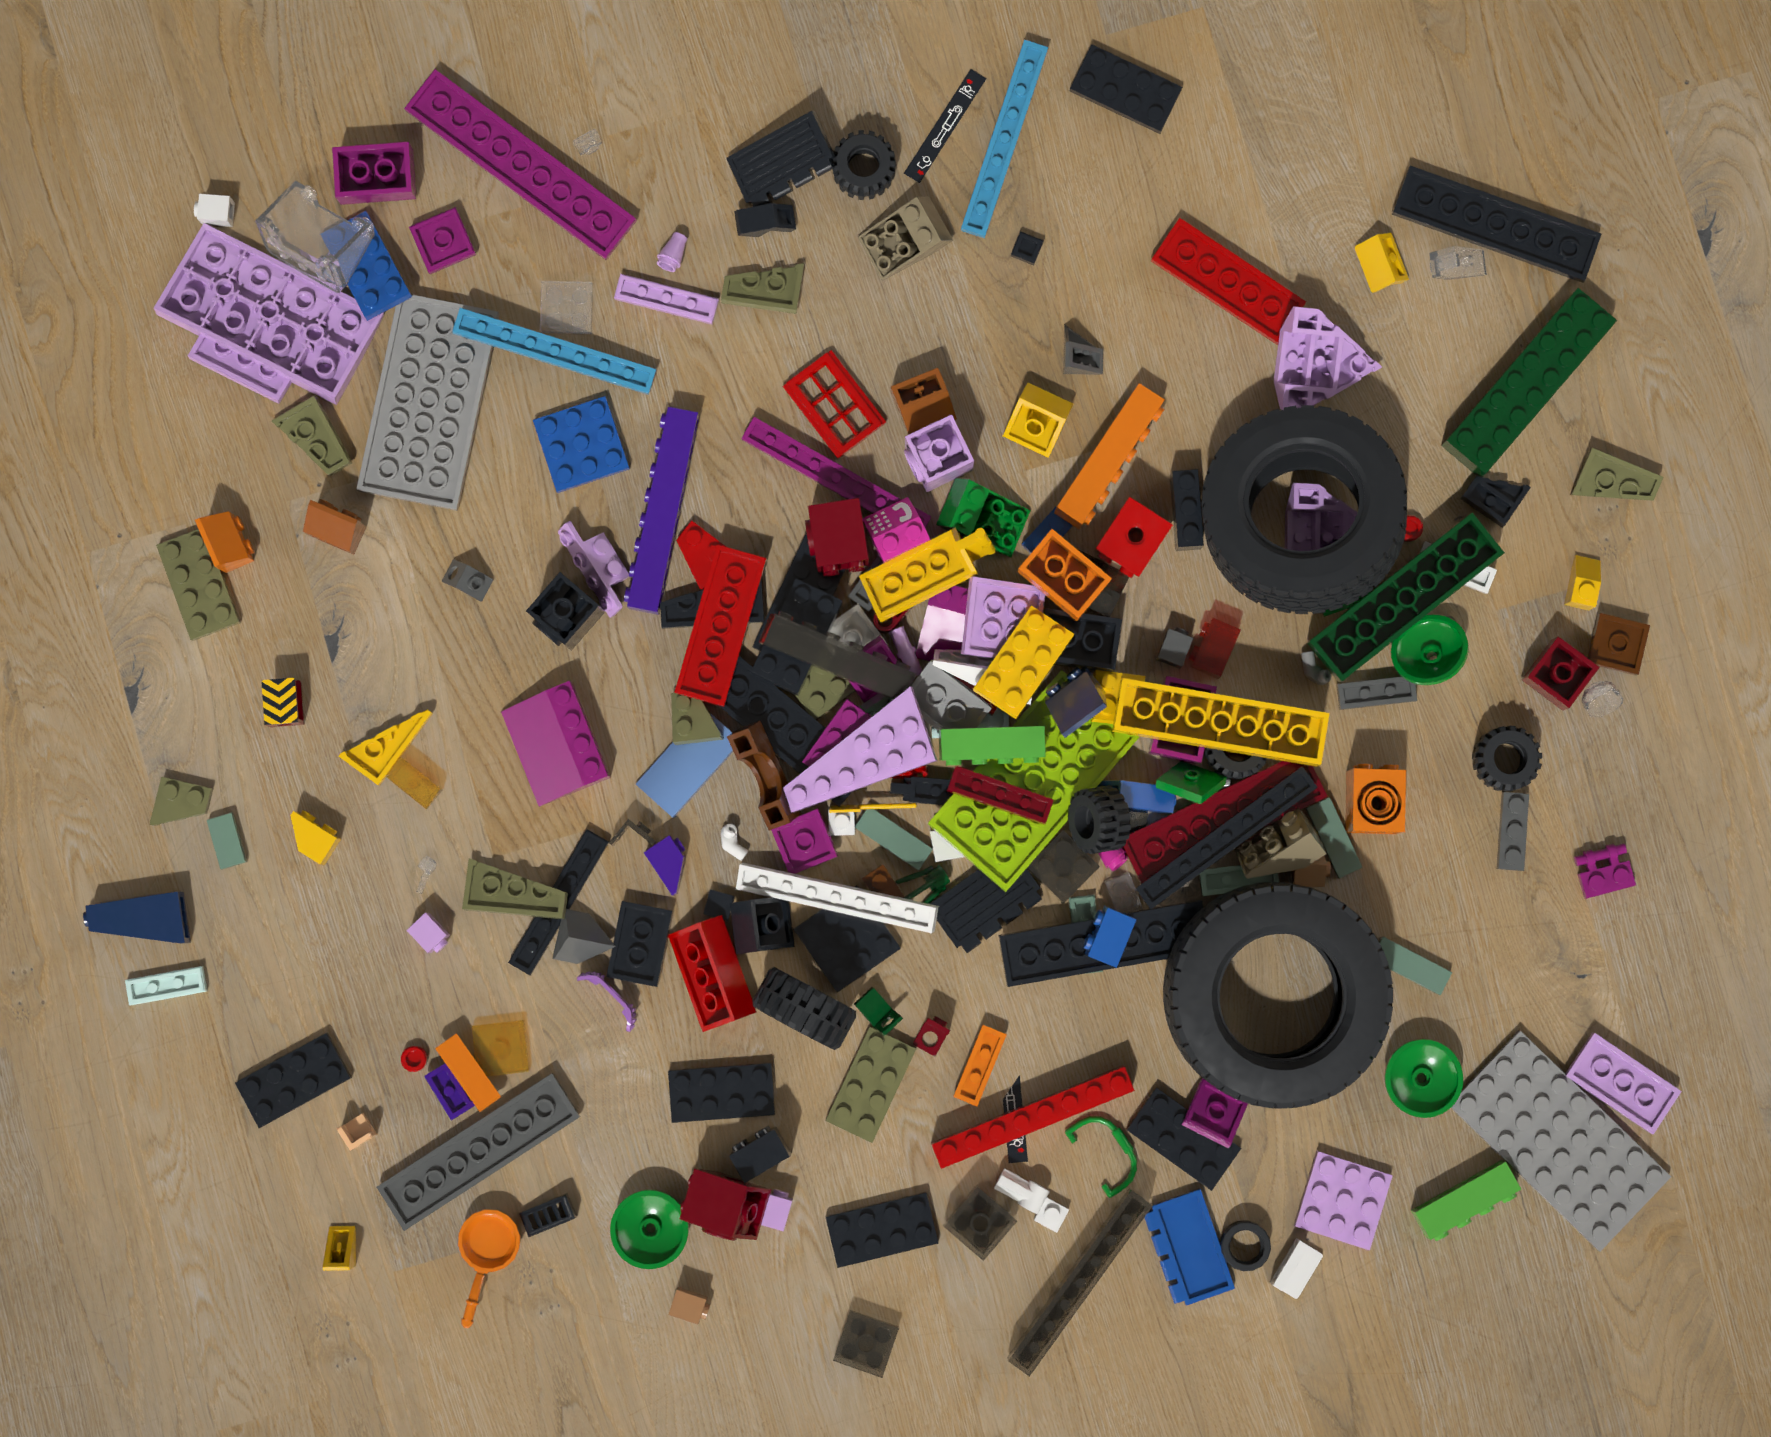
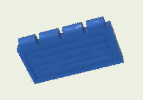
M1199 1188L1151 1205L1152 1211L1144 1213L1143 1216L1149 1232L1157 1229L1160 1231V1233L1152 1235L1151 1239L1157 1256L1168 1254L1169 1258L1159 1262L1166 1281L1177 1280V1283L1168 1286L1174 1304L1184 1301L1187 1306L1235 1289L1225 1258L1221 1253V1246L1201 1189Z

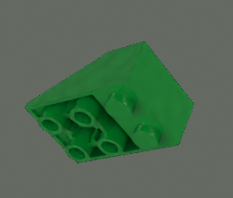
M955 478L936 525L947 531L956 528L962 538L975 533L978 528H983L993 543L995 551L1012 557L1031 510L970 479Z

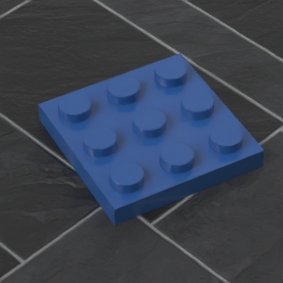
M606 396L533 420L557 493L630 469Z

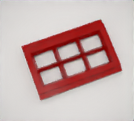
M832 350L825 353L782 386L837 459L845 455L886 423ZM824 366L828 368L838 381L828 390L825 389L815 376V373ZM810 377L822 392L812 402L799 386ZM840 387L844 389L854 402L844 411L841 410L830 395ZM825 398H827L838 413L828 423L815 407ZM856 408L860 410L870 423L859 432L846 416ZM841 419H843L854 434L844 443L831 428Z

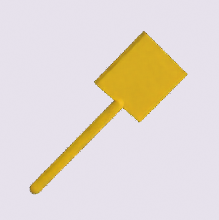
M917 804L841 805L840 807L833 805L829 807V813L860 812V809L916 808Z

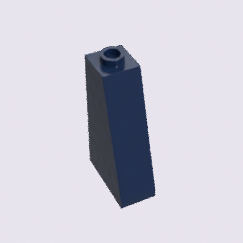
M177 891L85 906L86 912L83 913V921L90 932L180 944L191 943L184 892Z

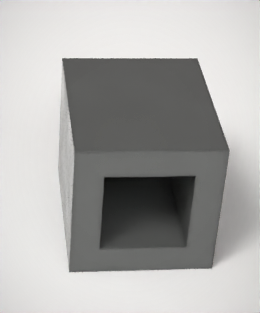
M1174 627V630L1168 629L1156 660L1180 669L1184 664L1193 640L1192 637L1188 636L1189 632L1178 627Z

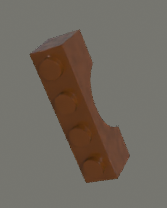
M759 720L741 727L728 735L727 738L736 759L744 762L751 769L757 780L760 791L758 808L768 831L791 823L802 814L800 810L796 812H791L783 789L788 782L761 721Z

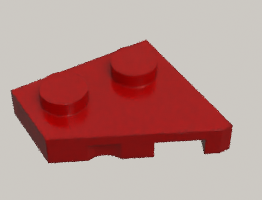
M691 521L676 541L699 588L703 590L716 545H725Z

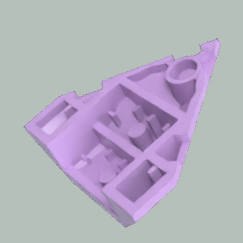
M1293 306L1280 329L1274 385L1280 409L1284 410V407L1289 406L1301 408V405H1315L1360 381L1362 377L1370 372L1377 371L1382 366L1369 357L1344 331L1325 317L1326 315L1322 311L1314 308Z
M1293 483L1285 511L1284 548L1294 551H1311L1326 547L1337 541L1348 531L1356 518L1357 512L1340 499L1337 500L1326 492V489L1320 484Z

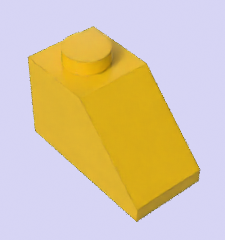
M1578 555L1574 556L1564 605L1588 611L1596 607L1601 586L1600 560Z

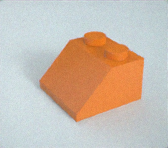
M227 511L195 520L216 568L228 573L254 561L251 554L255 553L250 540L244 539L241 531L245 530L239 516L235 517L234 514Z

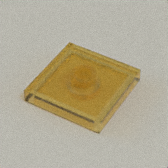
M524 1020L472 1026L475 1060L486 1076L529 1072Z

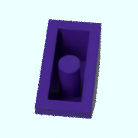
M669 835L645 851L644 854L671 895L675 896L679 891L685 856L682 852L686 849L678 837L673 840Z

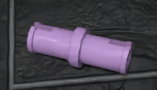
M904 626L889 632L898 651V654H896L897 658H901L909 678L920 675L923 670L915 655L916 648L911 646Z

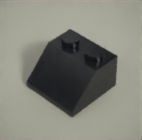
M772 897L730 903L736 954L795 947L789 901Z

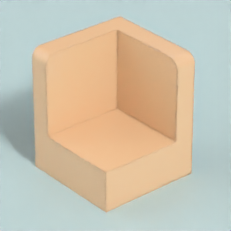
M364 1113L337 1128L350 1151L377 1135Z

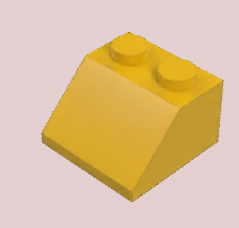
M1027 383L1019 397L1003 437L1049 458L1074 404L1033 384Z

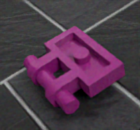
M1612 843L1605 845L1604 849L1596 851L1590 849L1583 851L1581 855L1574 856L1576 866L1585 864L1587 872L1577 874L1584 899L1636 886L1630 861L1619 863L1618 855L1627 853L1624 843L1619 845ZM1607 858L1609 866L1597 869L1596 861Z

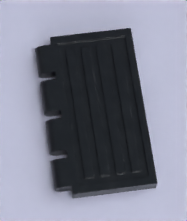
M810 111L726 159L745 202L755 207L772 203L770 193L777 200L794 190L791 184L792 181L795 187L799 188L814 180L815 176L812 170H815L819 177L834 169L832 159L836 158L816 112Z
M1027 868L1006 892L978 869L931 904L939 906L936 920L955 947L962 946L965 952L969 953L981 944L976 934L980 932L985 940H987L1002 929V926L997 921L998 918L1001 917L1005 924L1008 925L1023 914V911L1018 906L1019 903L1022 902L1028 910L1041 901L1042 898L1037 892L1040 886Z

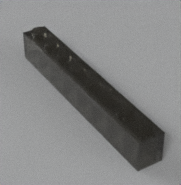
M1130 1188L1126 1191L1007 1356L1011 1364L1030 1377L1153 1205Z

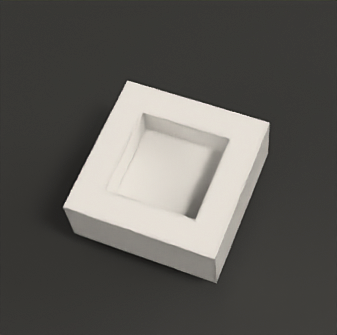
M828 810L830 836L855 835L854 812L829 813Z
M1047 1197L1040 1211L1036 1214L1034 1221L1057 1233L1069 1209Z

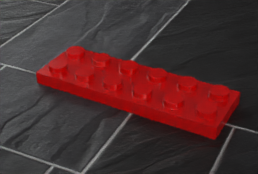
M1181 218L1178 219L1151 259L1152 263L1276 345L1279 342L1280 329L1293 306L1304 307L1307 302Z
M716 545L674 693L725 707L766 564V558Z

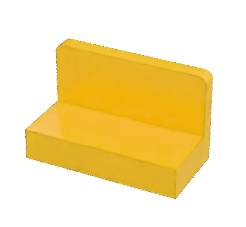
M1392 233L1377 234L1355 246L1356 254L1372 293L1378 292L1390 285L1401 284L1409 280Z

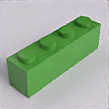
M1045 726L939 729V759L942 761L946 760V765H962L961 760H972V765L987 764V759H998V764L1013 763V758H1023V763H1038L1039 757H1046Z
M1500 1160L1415 1207L1411 1212L1425 1237L1429 1240L1434 1238L1435 1241H1438L1449 1235L1448 1230L1455 1226L1462 1228L1471 1223L1472 1220L1470 1218L1478 1213L1482 1216L1494 1210V1204L1500 1201L1503 1203L1511 1201L1517 1197L1516 1192L1520 1191L1521 1188L1508 1164Z

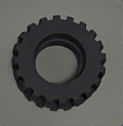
M776 967L768 970L753 998V1007L833 1050L841 1047L856 1019V1010Z

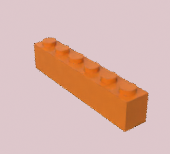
M1139 383L1056 507L1054 514L1079 530L1083 524L1087 526L1090 524L1096 514L1093 511L1097 503L1102 505L1110 493L1106 490L1111 482L1117 483L1124 472L1120 469L1125 461L1127 463L1131 462L1137 452L1134 449L1138 441L1143 443L1151 430L1147 428L1152 420L1157 422L1165 409L1161 406L1165 399Z

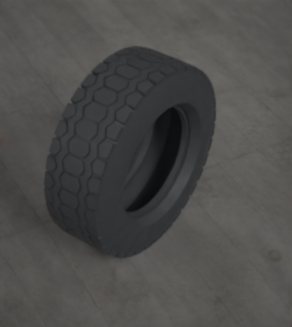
M1262 882L1245 885L1222 894L1206 904L1191 918L1179 934L1167 961L1163 981V1004L1172 1038L1184 1059L1196 1073L1218 1090L1239 1101L1259 1107L1287 1109L1308 1106L1329 1099L1354 1083L1367 1070L1379 1053L1390 1027L1389 1022L1391 1023L1393 1011V982L1382 946L1370 927L1350 907L1331 895L1310 887L1284 882ZM1273 934L1296 935L1316 948L1328 965L1332 976L1334 992L1329 1017L1323 1028L1311 1041L1293 1051L1280 1054H1265L1247 1049L1232 1035L1221 1012L1220 987L1224 972L1237 952L1250 942Z

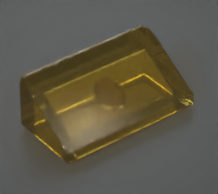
M403 757L399 758L387 776L390 781L426 810L443 790Z

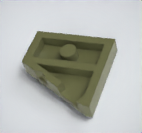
M671 693L672 737L675 745L723 740L722 733L717 728L713 717L703 701Z
M161 777L149 825L158 826L172 821L207 814L213 789Z

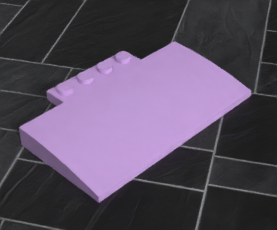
M203 223L154 306L158 316L199 336L188 354L190 360L280 404L291 383H294L337 405L384 316V313H381L367 321L355 298Z

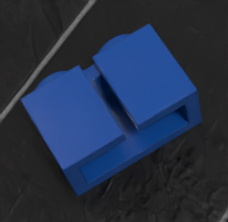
M1104 905L1103 909L1098 910L1093 921V924L1096 925L1093 934H1088L1083 945V948L1086 949L1085 954L1117 968L1136 919Z

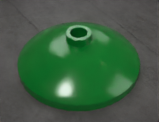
M1426 615L1392 642L1391 659L1397 672L1407 681L1418 685H1435L1449 680L1461 670L1468 657L1469 643L1463 628L1453 619L1442 615ZM1437 656L1436 659L1429 660L1430 657Z
M1427 1039L1413 1040L1400 1046L1391 1055L1385 1069V1087L1390 1099L1401 1111L1414 1117L1431 1118L1445 1113L1456 1103L1463 1088V1071L1458 1058L1445 1045ZM1419 1073H1423L1425 1076V1080L1422 1083H1419L1416 1079Z
M643 1190L631 1194L618 1205L611 1219L610 1236L616 1252L624 1261L641 1269H657L673 1262L683 1251L688 1239L689 1224L679 1219L681 1205L672 1196L657 1190ZM649 1223L654 1224L656 1227L655 1232H648L646 1225Z

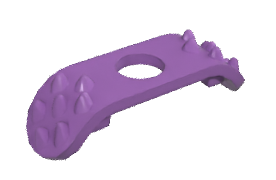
M595 971L592 973H581L577 977V981L588 980L594 985L600 983L624 1007L622 1013L627 1020L626 1031L631 1032L637 1020L635 1018L636 1008H632L633 1004H628L604 980V975H601V973H596Z

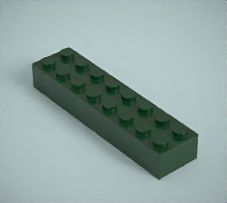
M1577 288L1441 446L1476 476L1483 477L1617 320L1580 288Z
M1471 513L1308 641L1307 644L1340 683L1505 552L1476 516Z

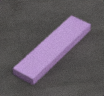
M620 274L614 299L711 325H713L719 302L718 298Z

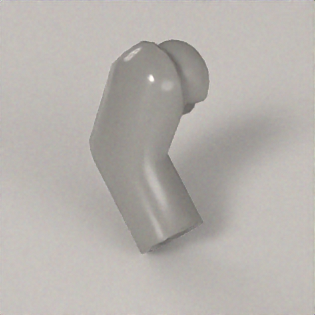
M1314 651L1301 653L1304 675L1318 685L1328 683L1331 680V673L1329 670H1324L1316 665Z

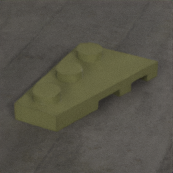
M804 263L796 264L795 267L782 269V267L772 268L771 271L759 273L753 271L725 276L721 303L797 314Z
M312 396L271 421L290 440L306 452V455L328 475L332 476L353 463L318 397Z
M1591 448L1571 495L1654 501L1664 477Z

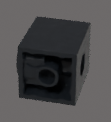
M561 572L557 574L526 610L534 618L532 624L557 646L563 643L571 651L605 613L595 601Z

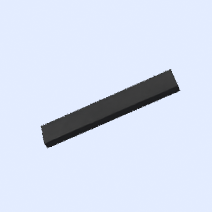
M586 829L552 887L568 893L566 909H571L610 843ZM535 917L508 963L531 976L557 933L561 919Z

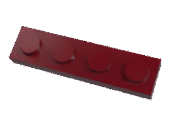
M955 766L947 789L948 792L1043 825L1047 822L1054 799L959 766Z

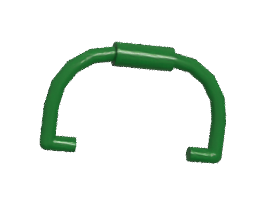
M1089 1116L1079 1120L1065 1130V1134L1070 1142L1073 1144L1077 1141L1073 1132L1088 1123H1101L1112 1131V1135L1124 1153L1128 1154L1131 1161L1129 1175L1120 1185L1112 1190L1107 1183L1101 1186L1106 1195L1112 1198L1123 1191L1134 1180L1137 1172V1159L1133 1152L1134 1147L1121 1128H1117L1110 1120L1101 1116Z

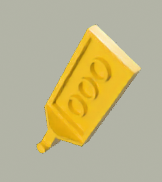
M953 528L859 575V578L880 622H883L977 575L978 573L973 562L986 555L994 554L995 547L983 528H978L975 533L961 539L957 529Z

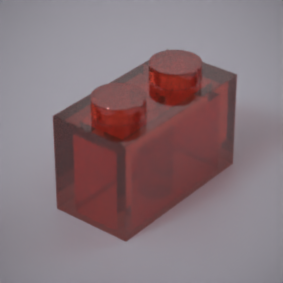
M1212 618L1209 623L1204 622L1199 636L1203 637L1199 646L1194 645L1189 659L1192 660L1190 667L1219 679L1222 676L1241 629L1215 618Z

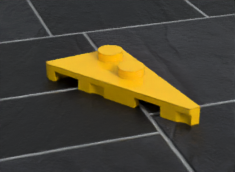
M428 709L417 713L410 719L386 729L348 751L340 753L338 757L380 786L433 713Z

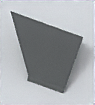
M1064 324L1063 374H1103V349L1096 348Z
M566 909L565 919H561L552 959L579 964L616 946L589 913Z

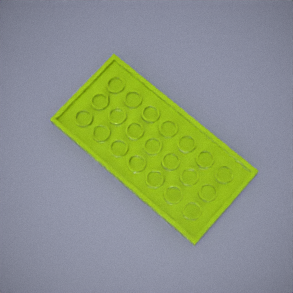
M1062 670L1012 726H1045L1046 757H1039L1038 763H1023V758H1013V763L998 764V759H987V764H979L973 771L1054 799L1046 824L1043 825L953 794L928 822V825L1005 892L1068 821V806L1071 805L1070 800L1074 793L1082 789L1097 787L1139 739V736L1112 732L1113 724L1091 722V719L1064 738L1045 703L1046 691L1054 684L1059 683L1061 685L1068 680L1067 674Z

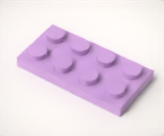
M1593 1032L1565 1073V1076L1650 1134L1655 1133L1682 1092Z

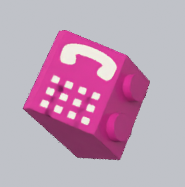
M908 497L862 519L883 563L930 541V537Z

